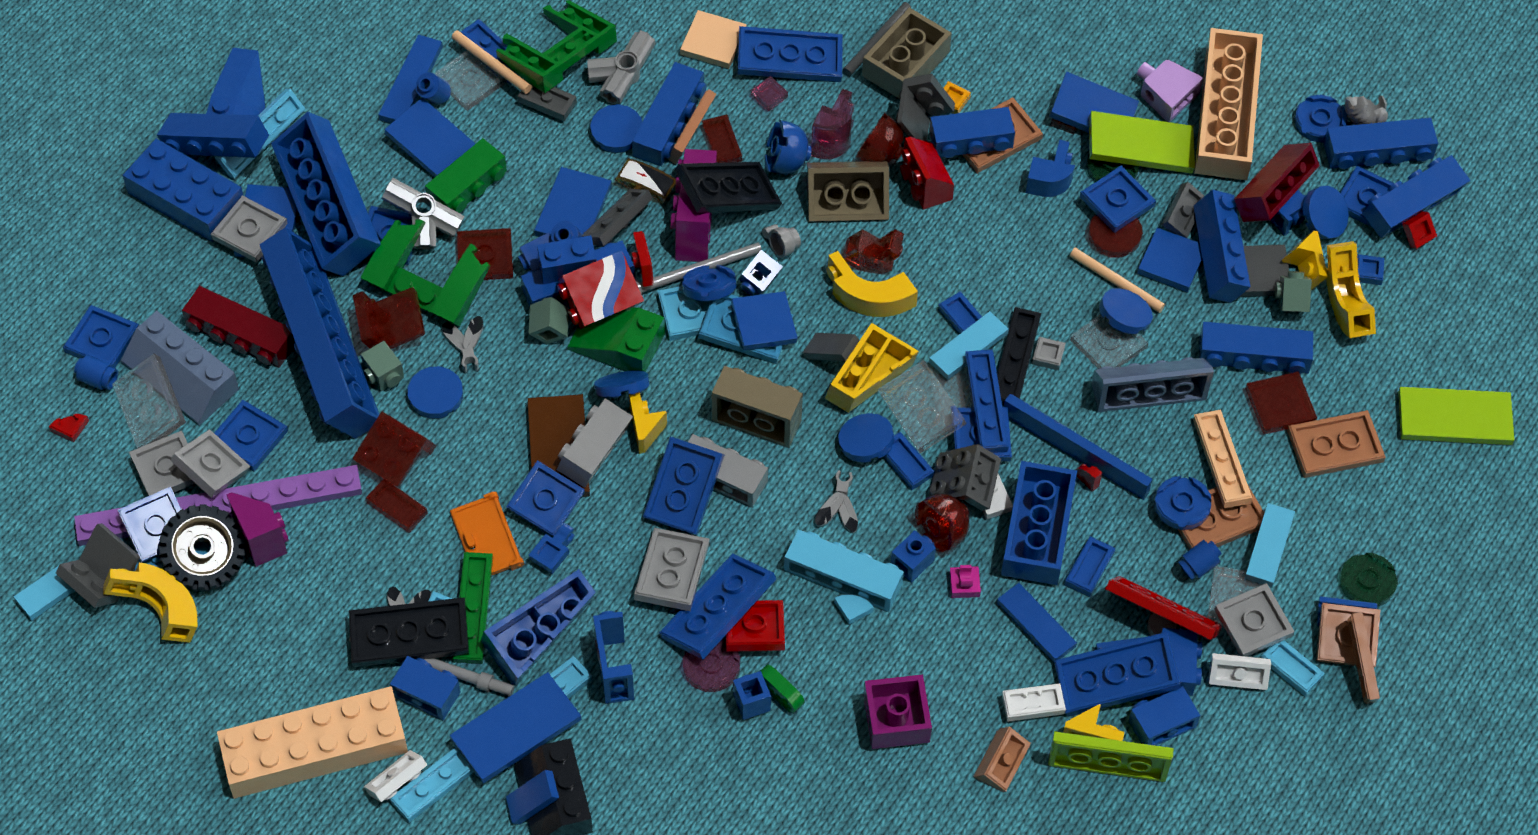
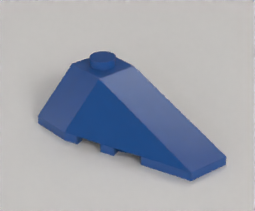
M232 48L211 95L206 114L258 116L266 108L259 52L257 50Z

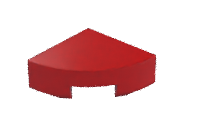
M73 414V416L56 419L49 425L50 432L75 442L89 422L88 416L83 414Z
M1082 464L1075 469L1077 470V477L1092 492L1099 487L1102 472L1097 467L1091 466L1089 468L1086 464Z

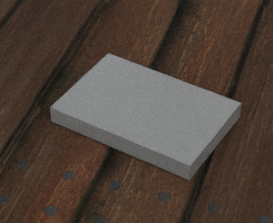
M654 528L634 593V600L691 611L710 539Z

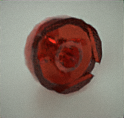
M884 113L855 157L860 161H887L889 163L891 160L897 162L901 156V151L904 150L901 147L904 139L902 128L892 117Z
M935 494L916 505L915 520L917 526L922 524L925 530L922 536L929 537L938 552L949 551L965 540L970 528L969 511L958 499L947 494Z

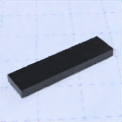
M1014 308L997 373L1002 406H1004V402L1009 394L1019 399L1021 397L1041 319L1040 312Z

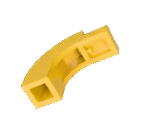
M1354 241L1327 245L1328 268L1326 269L1328 277L1326 278L1330 303L1338 325L1349 338L1376 334L1375 309L1365 299L1359 281L1357 244Z
M839 251L828 256L826 271L833 282V295L848 309L866 316L888 317L901 314L917 306L918 291L904 272L885 281H867L858 277L851 270Z
M139 562L136 571H128L126 569L109 570L103 584V594L137 598L147 602L157 611L160 617L162 640L191 642L198 627L197 610L192 596L181 582L176 580L167 571L146 563Z

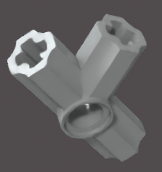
M640 30V32L634 33L625 50L618 53L616 57L588 59L589 82H605L600 90V96L608 103L613 105L620 104L631 85L639 80L640 70L656 44L655 39L649 33Z
M392 178L382 196V200L410 214L412 225H415L416 219L426 222L413 249L429 250L436 248V229L454 237L465 217L437 202L430 194L421 193L395 178ZM420 202L427 203L430 206V211L421 213L417 210L416 205Z

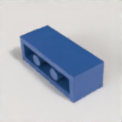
M1009 107L930 117L929 134L931 143L934 145L939 156L951 158L955 155L979 154L993 150L1004 151L1013 148L1015 130Z

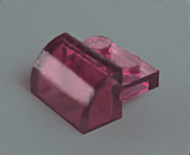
M842 89L833 108L822 105L812 125L811 156L819 159H834L843 155L850 148L851 129L854 123L852 114L855 104L852 103L851 91Z

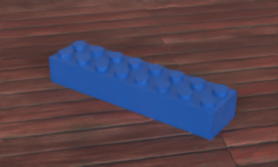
M285 227L259 244L263 253L262 261L269 269L271 275L269 278L270 283L277 291L279 296L278 304L285 312L287 318L286 326L293 334L296 342L294 343V348L302 358L304 364L302 366L303 372L309 378L312 385L310 391L319 404L320 418L326 425H331L341 433H346L356 439L382 422L326 272L321 268L312 244Z

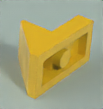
M1312 231L1282 259V262L1297 265L1299 272H1304V277L1312 279L1311 290L1328 277L1318 231Z
M640 392L632 395L629 394V408L633 416L632 422L639 454L647 451L667 426V412L649 413L647 400L642 401Z
M1100 704L1066 721L1063 733L1123 741L1125 732L1118 730L1112 725L1101 726L1096 724Z

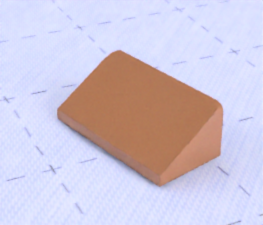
M1010 726L999 729L974 777L987 785L1006 792L1031 743Z

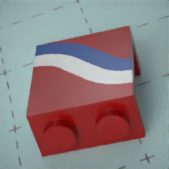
M622 251L567 273L558 279L560 283L557 285L559 294L563 300L567 299L571 308L568 310L570 319L574 325L578 324L580 330L629 307H635L644 301Z

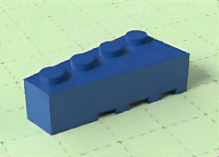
M578 569L485 630L480 641L509 682L515 686L589 605L596 592Z

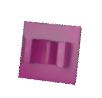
M960 565L959 567H950L951 598L980 597L979 566Z

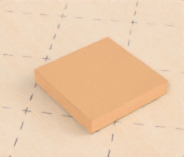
M698 10L681 46L680 55L729 69L738 50L739 26L747 27V24Z

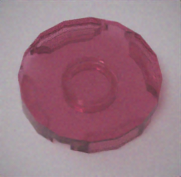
M723 638L703 660L685 651L683 672L686 680L693 687L704 692H718L728 688L733 683V680L737 678L740 672V656L738 651H727L726 639Z

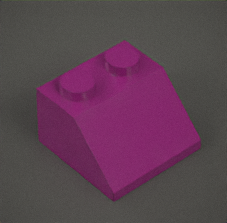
M232 492L226 494L232 516L242 530L245 546L255 567L287 554L285 542H288L289 539L284 529L286 528L279 512L274 514L269 503Z

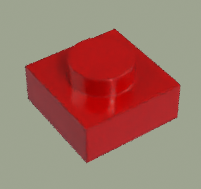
M1422 211L1402 223L1409 245L1412 248L1417 249L1437 237L1429 212Z

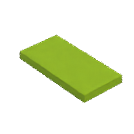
M1091 111L1089 115L1090 159L1192 174L1195 169L1193 126Z
M1416 387L1399 388L1401 440L1513 445L1514 443L1511 392Z
M1054 731L1048 765L1166 782L1173 759L1174 748Z

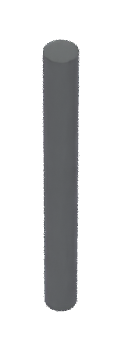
M903 2L843 68L845 75L851 76L863 63V57L909 7L911 8L909 3Z

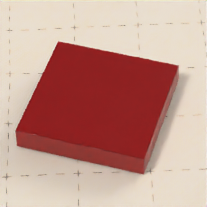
M783 600L756 601L726 634L727 651L785 650Z

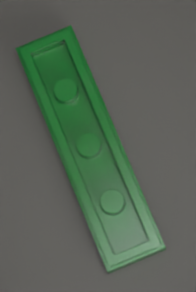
M464 552L459 598L465 597L469 654L453 656L454 663L483 664L485 646L480 640L487 628L493 566L492 553Z

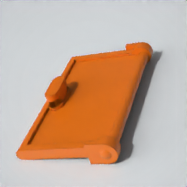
M497 492L487 493L483 495L484 498L450 510L464 551L493 554L492 575L508 569L513 571L524 566V560L518 552L498 500Z

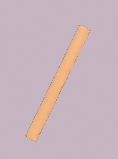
M457 30L452 34L451 38L522 92L527 94L531 91L532 85Z
M1076 247L1071 251L1070 257L1120 289L1129 290L1139 295L1148 303L1150 308L1158 313L1163 310L1165 304Z

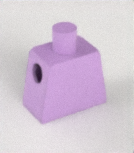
M1165 60L1156 69L1144 62L1136 73L1137 76L1144 80L1141 91L1142 98L1167 122H1171L1200 94L1203 77L1170 60Z

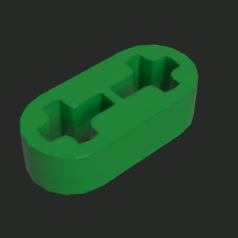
M767 664L760 670L770 695L788 712L794 713L804 705L805 701L801 693L774 667Z

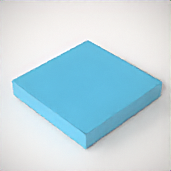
M682 286L658 290V299L665 319L669 341L699 335L711 300L699 301L688 298L683 293Z

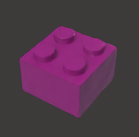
M923 674L864 682L863 697L872 749L930 743L932 725Z

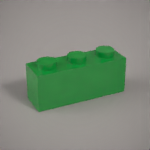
M482 138L426 184L425 191L437 202L461 213L469 202L475 197H480L488 186L494 181H499L507 171L505 155Z

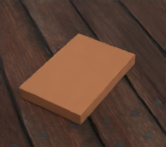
M1013 97L992 108L1009 107L1015 130L1013 148L1004 151L993 150L979 154H963V157L977 174L1043 138L1041 130Z
M1368 410L1290 425L1287 429L1304 478L1383 463L1386 458Z
M1217 487L1208 490L1211 494L1212 506L1205 522L1194 529H1178L1189 550L1203 539L1207 543L1213 541L1219 547L1258 531L1262 523L1264 511L1251 489L1249 488L1252 496L1251 504L1229 508L1223 507Z

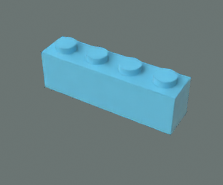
M798 529L784 557L785 571L842 594L860 596L869 601L873 606L890 612L903 584L904 571L900 570L896 565L882 563L863 552H854L839 542H829L810 531L804 532Z

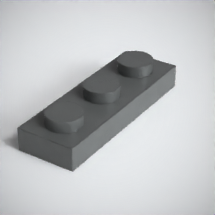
M629 189L582 234V237L591 235L593 245L599 247L610 243L612 238L620 230L626 228L629 221L635 215L641 213L645 206L653 199L649 190Z

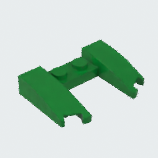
M566 0L567 9L557 12L548 5L543 8V13L569 34L544 53H541L506 33L502 39L503 43L508 46L505 51L497 48L496 53L516 74L532 86L546 93L563 81L562 72L591 51L601 54L616 43V25L574 2Z
M416 219L415 225H401V221L395 220L380 242L381 245L375 250L360 278L460 327L490 268L489 263L480 264L474 255L478 249L470 243L442 288L403 269L426 222Z

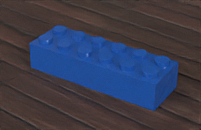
M306 112L271 144L321 268L345 276L377 249L381 243L330 121L313 113Z

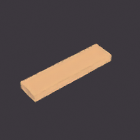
M1215 410L1194 414L1193 421L1223 507L1229 508L1251 504L1252 496L1222 411Z

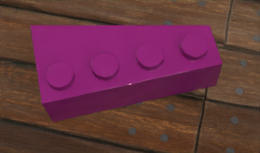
M685 149L684 159H679L678 164L717 163V151ZM676 177L675 193H679V195H674L673 211H677V213H672L671 229L676 230L675 260L701 262L707 260L709 255L708 243H710L713 212L697 213L681 181Z

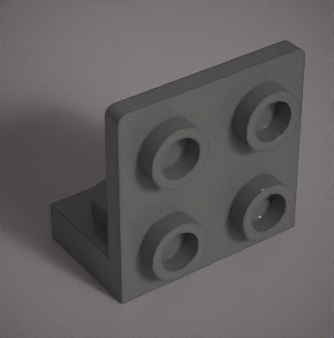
M933 74L906 78L903 80V87L900 91L899 111L896 114V121L908 137L927 142L930 117L954 112L955 103Z
M979 444L941 452L936 461L928 503L937 505L963 499L981 511L990 509L1001 458Z
M101 523L95 526L80 559L60 564L56 574L96 608L118 602L120 596L103 594V584L109 570L126 569L133 571L139 560V555Z

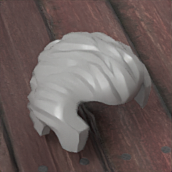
M1364 96L1346 97L1345 111L1350 121L1355 125L1386 122L1388 113L1386 111L1387 102L1384 96L1378 97L1379 104L1377 105Z

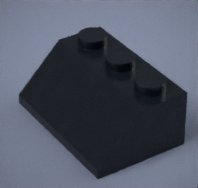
M571 738L541 745L514 764L519 787L544 770L553 771L559 799L528 819L531 835H585L593 833L592 818Z

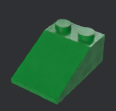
M629 307L594 322L581 330L578 326L567 346V350L624 371L646 372L665 335V319L663 316L650 311Z

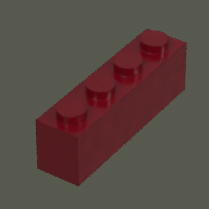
M1312 143L1284 145L1234 198L1236 208L1243 222L1271 220L1320 165Z
M200 285L182 309L185 324L190 330L203 332L218 343L224 342L231 345L239 353H248L265 365L272 364L280 368L294 348V343H296L293 334L285 324Z

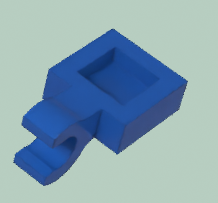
M563 523L553 538L545 534L530 552L529 559L553 574L569 554V548L566 546L575 537L572 533L574 528Z

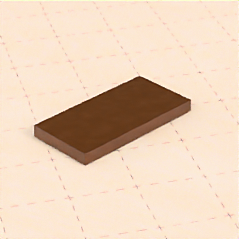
M583 394L528 398L531 467L538 460L585 489L582 497L590 496L589 483L584 488L557 470L561 461L558 458L560 451L566 443L569 445L573 443L572 435L580 424L585 426Z

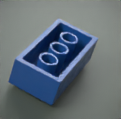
M157 138L123 174L128 194L211 242H214L211 237L213 230L243 195L241 186Z
M1021 461L1001 571L1002 576L1058 585L1077 470Z

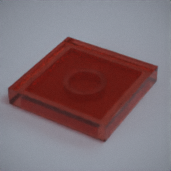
M511 228L457 231L458 261L471 243L478 249L474 255L482 265L487 262L490 265L484 280L513 278Z
M1299 372L1246 383L1245 389L1263 435L1286 430L1290 425L1317 420L1316 413Z

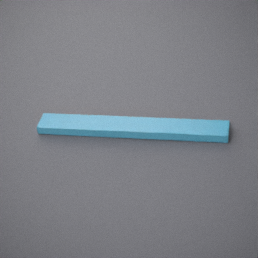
M574 656L550 674L568 699L593 680L592 675ZM455 747L416 779L399 790L390 798V802L410 823L473 774L474 771Z

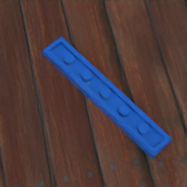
M1009 394L1006 398L1004 407H1008L1009 419L1083 464H1086L1088 467H1097L1103 476L1144 500L1147 497L1152 478L1016 396Z

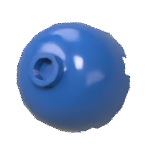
M782 120L774 123L766 144L767 147L771 148L770 156L765 155V168L768 172L791 174L800 169L804 162L810 159L812 147L808 145V138L800 126Z

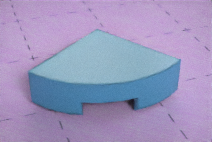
M847 594L834 598V603L848 624L874 612L873 605L860 596Z

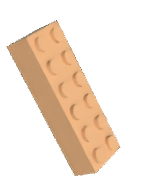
M1217 28L1210 29L1206 48L1194 174L1240 180L1248 179L1253 155L1263 34Z
M392 686L217 731L227 779L234 799L408 752Z

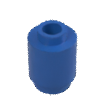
M431 72L424 73L417 79L416 91L419 96L433 104H441L449 99L451 89L446 80Z
M568 221L557 223L551 231L553 242L582 237L579 228ZM569 232V236L566 239H562L563 235Z
M90 355L80 358L74 368L78 381L100 390L112 389L118 378V370L112 364Z
M1203 539L1183 554V559L1178 564L1190 580H1193L1196 577L1201 578L1221 563L1218 557L1222 553L1213 541L1207 543Z

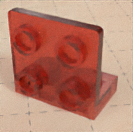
M413 287L377 302L374 299H370L363 291L353 295L361 341L368 348H372L385 341L389 348L392 349L425 335L417 291Z
M382 411L354 454L353 460L398 487L422 450L431 455L437 445Z

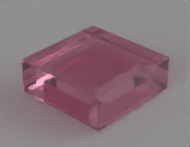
M770 76L751 90V96L767 111H770L788 98V91Z

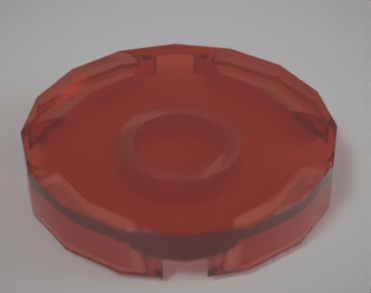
M1095 215L1091 220L1088 230L1091 244L1093 243L1097 247L1096 250L1101 254L1109 257H1124L1129 252L1135 251L1139 247L1143 235L1142 225L1138 218L1114 233Z

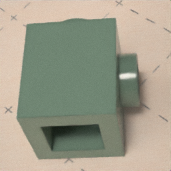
M1288 271V276H1280V282L1275 284V299H1279L1278 308L1282 311L1310 312L1312 279L1304 277V272Z
M552 297L544 298L542 301L531 304L529 334L545 344L568 337L569 308Z
M385 341L361 354L365 378L371 385L375 383L380 391L396 386L404 378L402 363Z

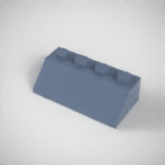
M157 310L136 328L121 359L122 364L199 426L239 390L235 372Z
M1187 357L1179 361L1167 362L1160 360L1151 364L1140 365L1133 363L1124 367L1113 368L1106 366L1094 370L1092 388L1097 411L1105 412L1207 400L1214 373L1213 367L1204 358L1194 359Z

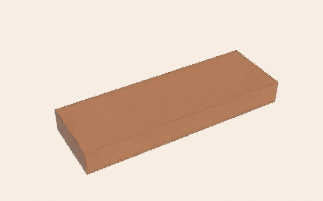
M706 90L674 145L668 159L670 162L677 164L716 96V93Z
M1363 612L1354 613L1348 618L1347 622L1363 701L1365 704L1375 703L1380 699Z

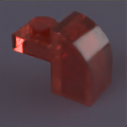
M861 229L847 238L843 258L848 265L857 270L875 274L888 273L892 271L894 260L902 253L904 233L895 229L879 239Z

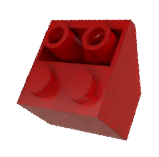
M913 137L905 138L904 150L901 151L903 165H900V171L905 181L908 180L911 185V193L914 200H919L923 210L953 200L954 183L934 145Z

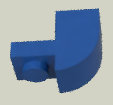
M1059 140L1054 161L1033 157L1026 193L1042 197H1054L1064 193L1070 187L1075 165H1071L1073 153L1068 152L1070 142Z

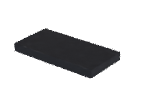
M760 162L678 164L674 169L697 213L777 210L782 205Z
M465 597L349 610L351 661L353 667L404 662L407 656L414 659H431L469 654Z

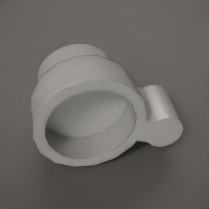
M774 224L762 229L763 236L769 240L770 247L778 258L791 255L801 245L799 233L793 227L787 229Z

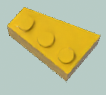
M871 323L830 384L825 399L849 413L910 368L919 351Z

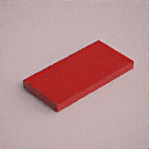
M1122 576L1110 579L1105 588L1210 640L1218 636L1222 628L1220 623Z

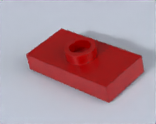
M642 231L633 232L635 252H631L632 262L635 268H639L643 287L653 286L652 263L645 235Z

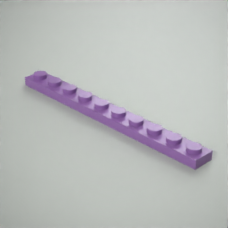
M353 465L226 488L212 498L204 492L177 497L176 499L183 510L189 506L207 504L209 507L213 505L219 507L222 511L225 510L233 518L226 495L231 492L269 503L274 511L361 495L362 489L358 467ZM120 508L74 516L79 546L87 544L95 526L101 523L118 538L129 537L117 512Z

